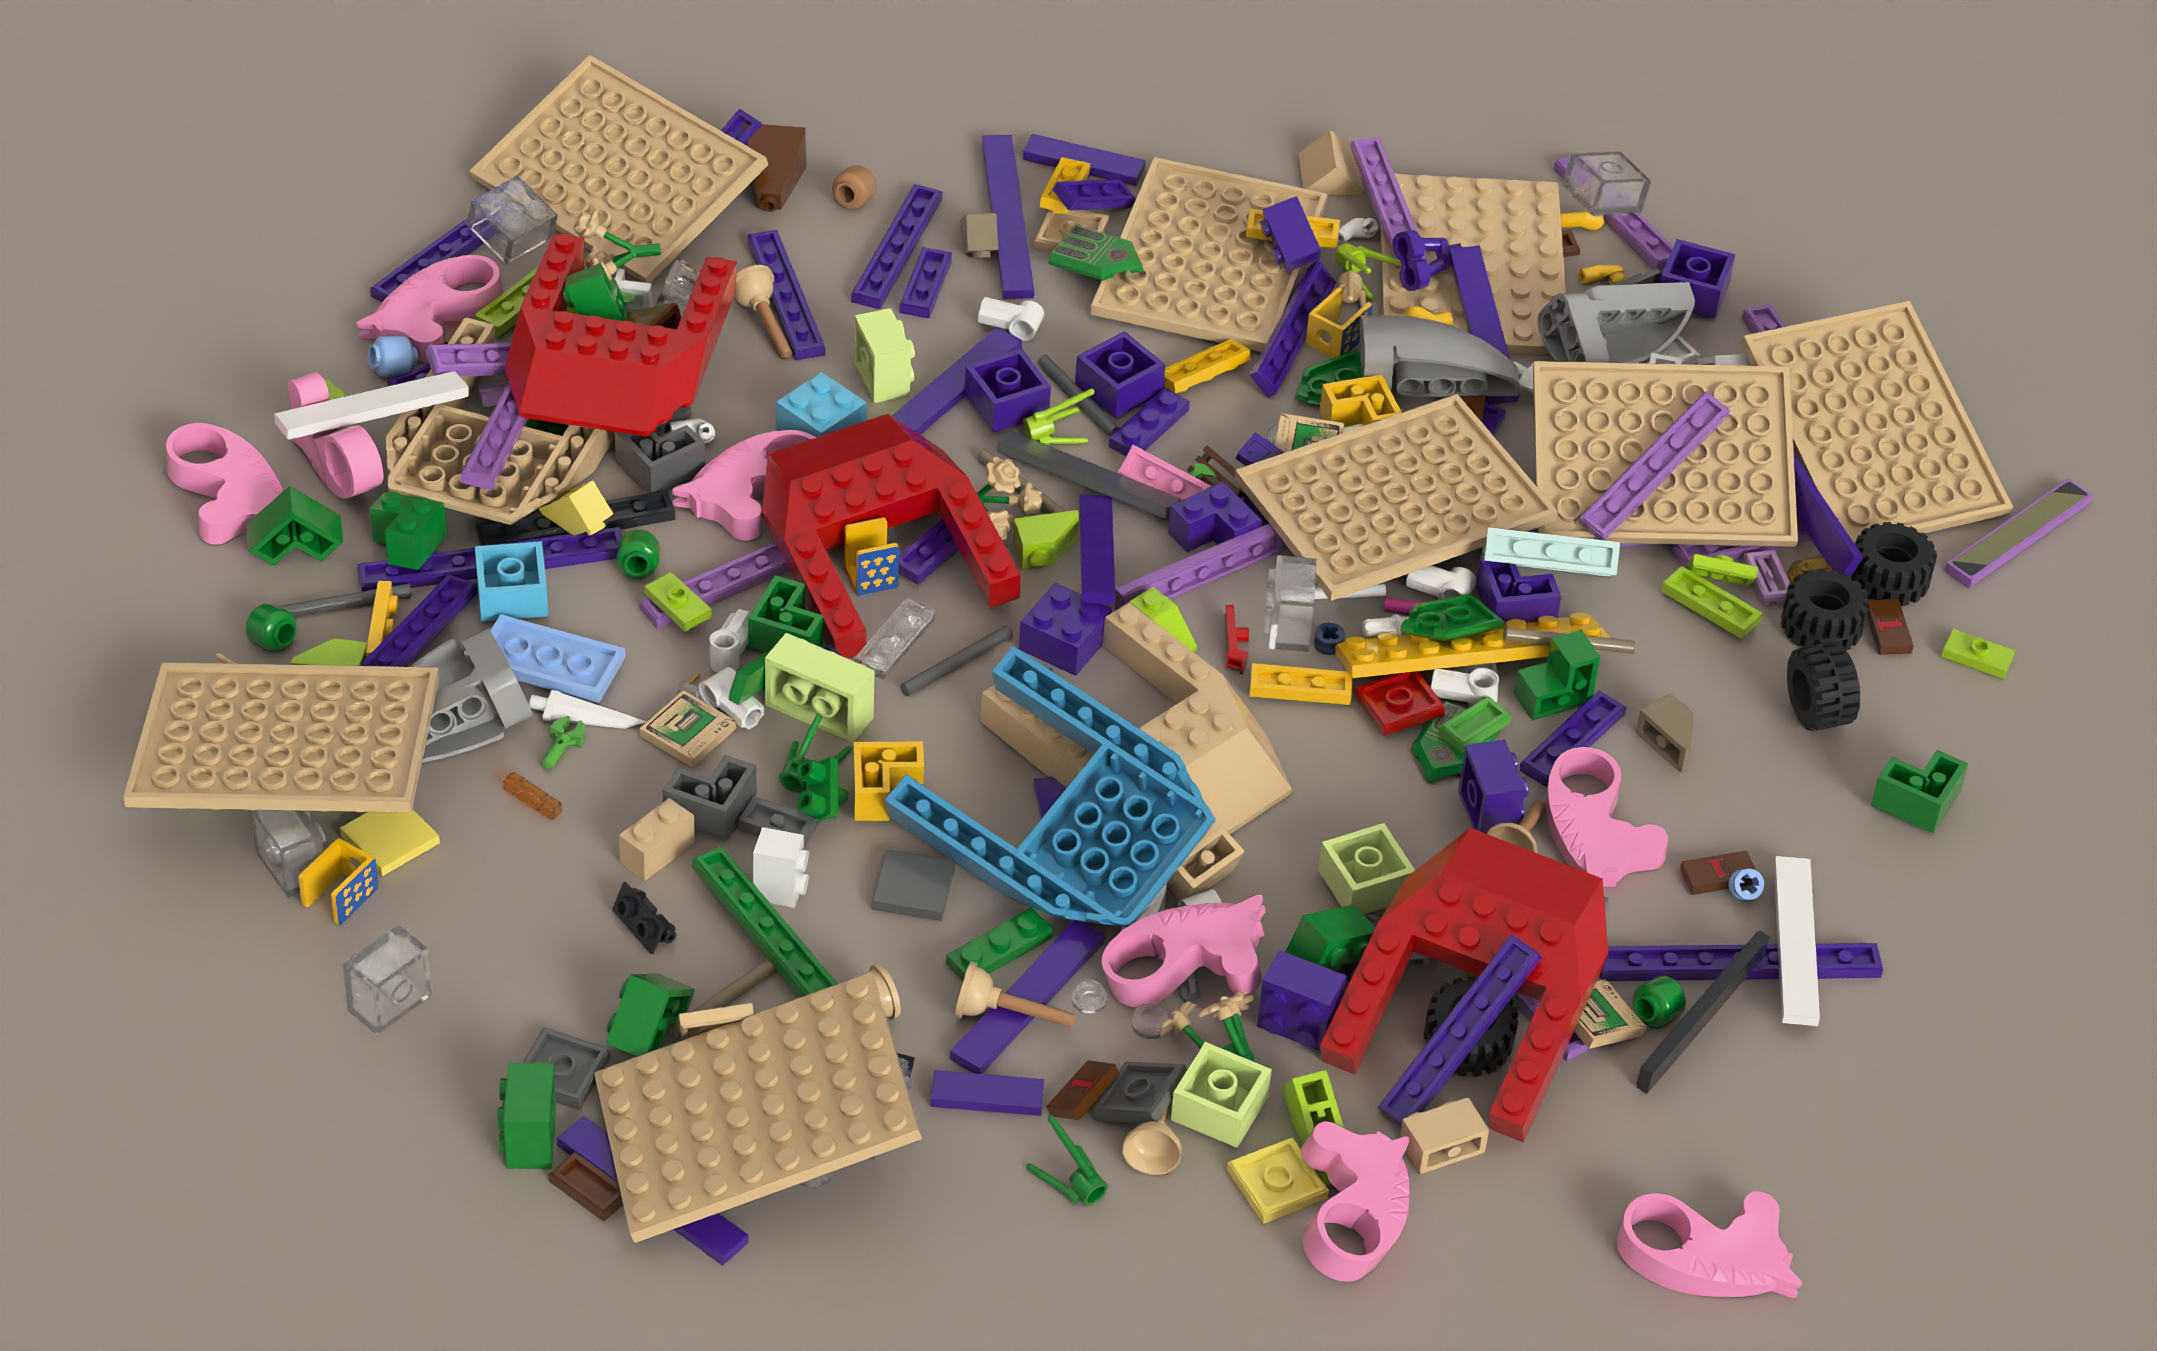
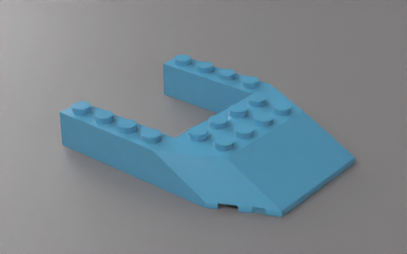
M1013 646L992 671L995 689L1093 753L1092 758L1017 849L907 774L885 799L889 818L1008 897L1052 917L1127 928L1137 921L1216 822L1208 805L1205 804L1197 785L1192 781L1180 755Z

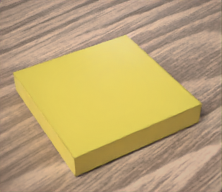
M413 809L412 812L400 813L367 812L340 827L341 837L346 842L376 858L377 872L381 876L386 875L440 844L439 835Z
M1293 1137L1229 1161L1227 1164L1228 1173L1262 1224L1328 1199V1188L1315 1169L1303 1160L1301 1149Z

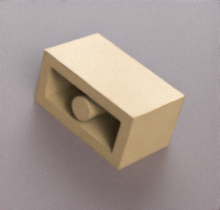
M671 798L666 799L619 834L620 864L643 881L648 880L695 844L694 815Z
M1221 826L1196 845L1169 879L1166 886L1178 900L1205 892L1236 869L1245 851L1227 830Z
M1469 1097L1455 1102L1449 1101L1440 1107L1425 1112H1416L1404 1118L1400 1138L1404 1136L1410 1138L1405 1152L1420 1175L1485 1153L1489 1129Z

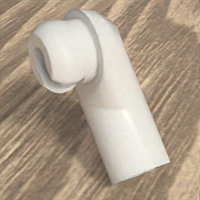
M1354 218L1340 227L1337 244L1342 245L1351 238L1368 239L1373 237L1378 231V222L1373 218Z
M701 418L669 422L670 432L688 425L705 443L711 442L715 437L713 425Z

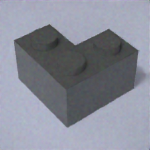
M688 425L661 437L655 432H652L647 437L615 432L616 460L648 493L663 491L696 476L705 466V442Z
M724 755L710 778L678 767L663 789V802L671 798L694 815L695 830L727 841L738 824V819L752 798L757 794L756 765Z

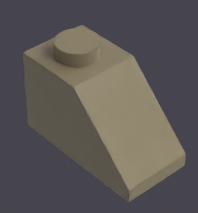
M996 213L966 214L960 220L965 254L973 253V259L991 258V253L998 251Z
M1670 693L1640 710L1636 734L1680 773L1686 771L1691 750L1693 713L1685 704L1681 703Z

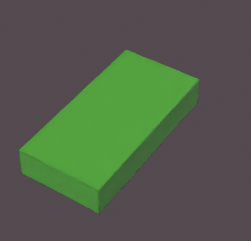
M1487 696L1442 724L1439 728V735L1458 751L1464 753L1465 745L1480 743L1509 725L1512 715Z

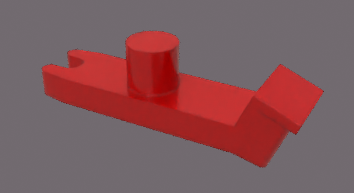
M1225 605L1226 658H1228L1225 667L1238 670L1242 675L1247 666L1248 652L1238 649L1237 642H1249V627H1236L1234 605Z

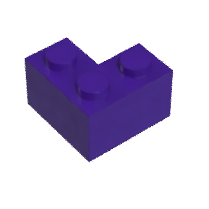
M1224 482L1170 505L1168 534L1186 552L1211 541L1218 545L1261 527V519Z
M1480 557L1476 584L1477 591L1482 603L1504 621V625H1506L1508 620L1521 619L1526 621V623L1538 622V618L1542 616L1558 618L1561 594L1553 574L1521 577L1516 564L1484 561V557Z

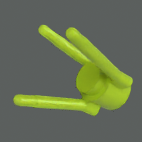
M1349 243L1341 245L1337 249L1334 258L1335 262L1344 268L1343 273L1364 271L1369 274L1371 269L1366 266V256L1402 266L1399 259L1368 250L1364 246L1356 248ZM1362 282V290L1366 292V297L1369 300H1373V294Z
M1089 389L1044 411L1036 412L1033 416L1024 418L1023 426L1026 437L1045 445L1088 443V439L1085 437H1050V434L1055 432L1053 421L1079 412V407L1063 409L1092 396L1095 391Z

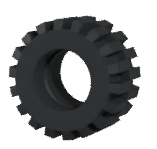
M1883 522V525L1873 524L1870 529L1865 528L1862 530L1861 535H1858L1855 545L1862 554L1863 559L1851 575V580L1858 581L1862 585L1861 589H1865L1868 594L1867 599H1899L1901 606L1909 605V601L1916 603L1920 600V597L1926 595L1930 586L1937 558V551L1934 550L1935 545L1932 541L1927 540V535L1917 532V529L1912 526L1906 527L1903 523L1898 522L1897 524H1891V522Z
M1807 570L1804 572V575L1798 574L1795 576L1794 581H1790L1781 614V627L1785 629V635L1788 638H1793L1792 642L1797 646L1808 647L1836 641L1843 645L1846 651L1850 650L1851 645L1855 646L1862 636L1869 608L1866 590L1861 589L1862 585L1858 581L1851 580V576L1839 574L1837 570Z
M1835 641L1793 650L1788 659L1787 688L1792 707L1801 724L1807 730L1817 731L1853 723L1858 717L1860 709V684L1855 665L1845 647Z
M1461 977L1453 979L1452 985L1446 982L1440 987V992L1435 991L1431 998V1003H1429L1425 1022L1424 1039L1426 1044L1476 981V977H1468V981H1463ZM1512 998L1458 1066V1075L1466 1076V1072H1472L1473 1077L1481 1076L1482 1070L1490 1074L1496 1070V1065L1502 1067L1506 1063L1507 1056L1511 1055L1518 1027L1517 1007H1513L1514 1000Z

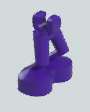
M1415 230L1396 234L1393 238L1392 248L1395 256L1401 261L1402 266L1399 277L1402 286L1408 291L1428 287L1430 277L1451 267L1448 255L1450 248L1462 247L1461 243L1449 245L1445 238H1421ZM1425 250L1436 252L1437 259L1428 264L1425 259H1422V256H1424Z

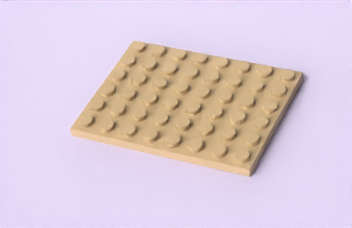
M589 55L495 145L469 173L476 182L562 234L578 237L579 235L573 230L577 217L582 211L590 214L591 210L595 208L598 211L599 225L607 228L606 232L634 246L660 243L661 255L633 258L618 267L625 269L626 273L643 283H651L768 166L767 158ZM592 236L591 238L584 239V247L590 251L593 246H596L598 249L601 248L606 255L614 254L616 256L629 251L605 238L599 239Z
M1154 157L1120 238L1132 242L1142 263L1143 271L1131 274L1130 270L1113 274L1114 278L1102 280L1091 304L1090 315L1218 343L1233 339L1250 350L1262 352L1290 302L1302 267L1286 273L1283 264L1277 265L1271 248L1275 246L1272 240L1246 237L1250 209L1263 210L1297 196L1306 216L1322 217L1328 194Z
M1394 173L1421 238H1445L1449 245L1461 243L1462 247L1480 245L1508 353L1551 356L1538 330L1537 318L1541 309L1557 294L1566 293L1558 182ZM1380 226L1381 254L1392 257ZM1425 250L1428 264L1437 259L1436 252ZM1381 261L1382 315H1405L1406 310L1413 306H1420L1434 315L1449 311L1453 319L1452 326L1469 333L1452 267L1430 277L1428 287L1408 291L1401 284L1399 277L1400 268L1397 269L1396 265Z
M1910 301L1743 336L1740 343L1751 366H1787L1790 368L1794 455L1854 544L1858 535H1861L1862 530L1865 528L1870 529L1871 525L1876 523L1883 525V522H1891V524H1897L1898 522L1903 523L1906 527L1912 526L1916 528L1919 533H1929L2008 515L2014 508Z
M1534 361L1535 485L1558 511L1557 521L1536 528V533L1599 540L1578 523L1579 518L1707 391L1731 410L1729 416L1605 541L1638 544L1796 547L1798 534L1790 368L1787 366Z
M1458 394L1235 470V481L1330 601L1486 546L1488 527L1527 532L1557 521L1558 515L1556 508Z
M162 663L123 796L125 807L322 812H412L439 682L438 667Z
M872 972L759 1012L744 1020L723 1025L594 1072L628 1228L634 1243L922 1139Z

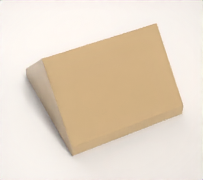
M1331 130L1298 153L1302 188L1327 193L1328 195H1363L1361 175L1350 149L1351 147Z

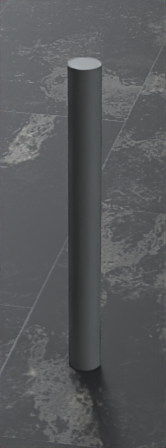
M1047 355L1039 358L1038 364L1070 397L1083 393ZM1089 397L1077 403L1109 436H1112L1119 429Z
M409 583L392 586L393 595H398L399 599L412 596ZM377 589L278 607L289 611L296 617L371 604L375 602Z
M1005 625L900 685L902 693L905 696H909L1013 636L1011 629Z

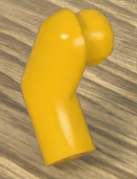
M1595 209L1560 214L1561 228L1580 227L1596 231L1604 224L1603 213Z
M1599 264L1579 270V279L1582 284L1609 278L1610 284L1613 285L1625 280L1626 277L1623 274L1625 270L1620 265Z
M1413 306L1408 308L1405 316L1430 319L1451 326L1453 324L1449 311L1434 315L1420 306Z

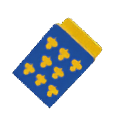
M1339 287L1309 313L1306 335L1307 345L1332 358L1350 352L1360 343V315H1372L1373 304L1368 302L1342 326L1336 324L1340 319L1343 289ZM1327 331L1332 338V342L1327 343L1320 336Z
M884 517L845 526L844 568L857 596L898 588L899 547L897 543L887 544V521Z
M337 838L300 873L298 879L301 903L308 908L342 874L348 877L331 894L334 923L340 926L378 889L375 857ZM350 858L355 859L361 865L358 868H356L352 864Z

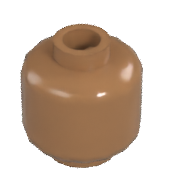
M857 165L843 170L834 179L832 184V194L835 200L847 209L862 207L873 197L876 190V181L873 174L868 169Z

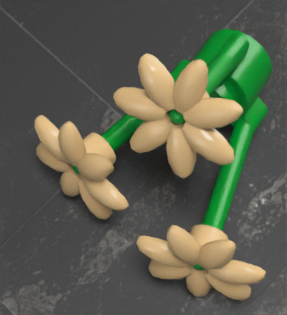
M1239 991L1232 997L1221 996L1220 1002L1211 1004L1200 1011L1199 1017L1212 1013L1213 1018L1218 1017L1219 1021L1223 1020L1232 1043L1222 1049L1255 1062L1239 1018L1242 1014L1241 1010L1250 1008L1248 1003L1254 1000V996H1244L1243 992ZM1186 1002L1179 1010H1174L1171 1014L1172 1018L1165 1020L1161 1024L1160 1036H1165L1169 1031L1174 1033L1178 1029L1180 1033L1185 1032L1201 1049L1205 1042L1190 1027L1191 1022L1188 1020V1014L1197 1005Z

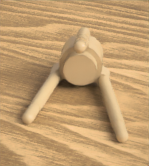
M1354 271L1341 274L1338 279L1337 288L1343 289L1342 301L1354 303L1358 300L1362 308L1367 303L1366 292L1362 290V278Z

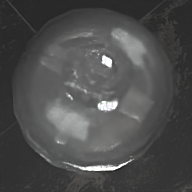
M678 258L666 278L665 287L662 294L658 297L656 306L676 303L682 318L700 270L691 263Z

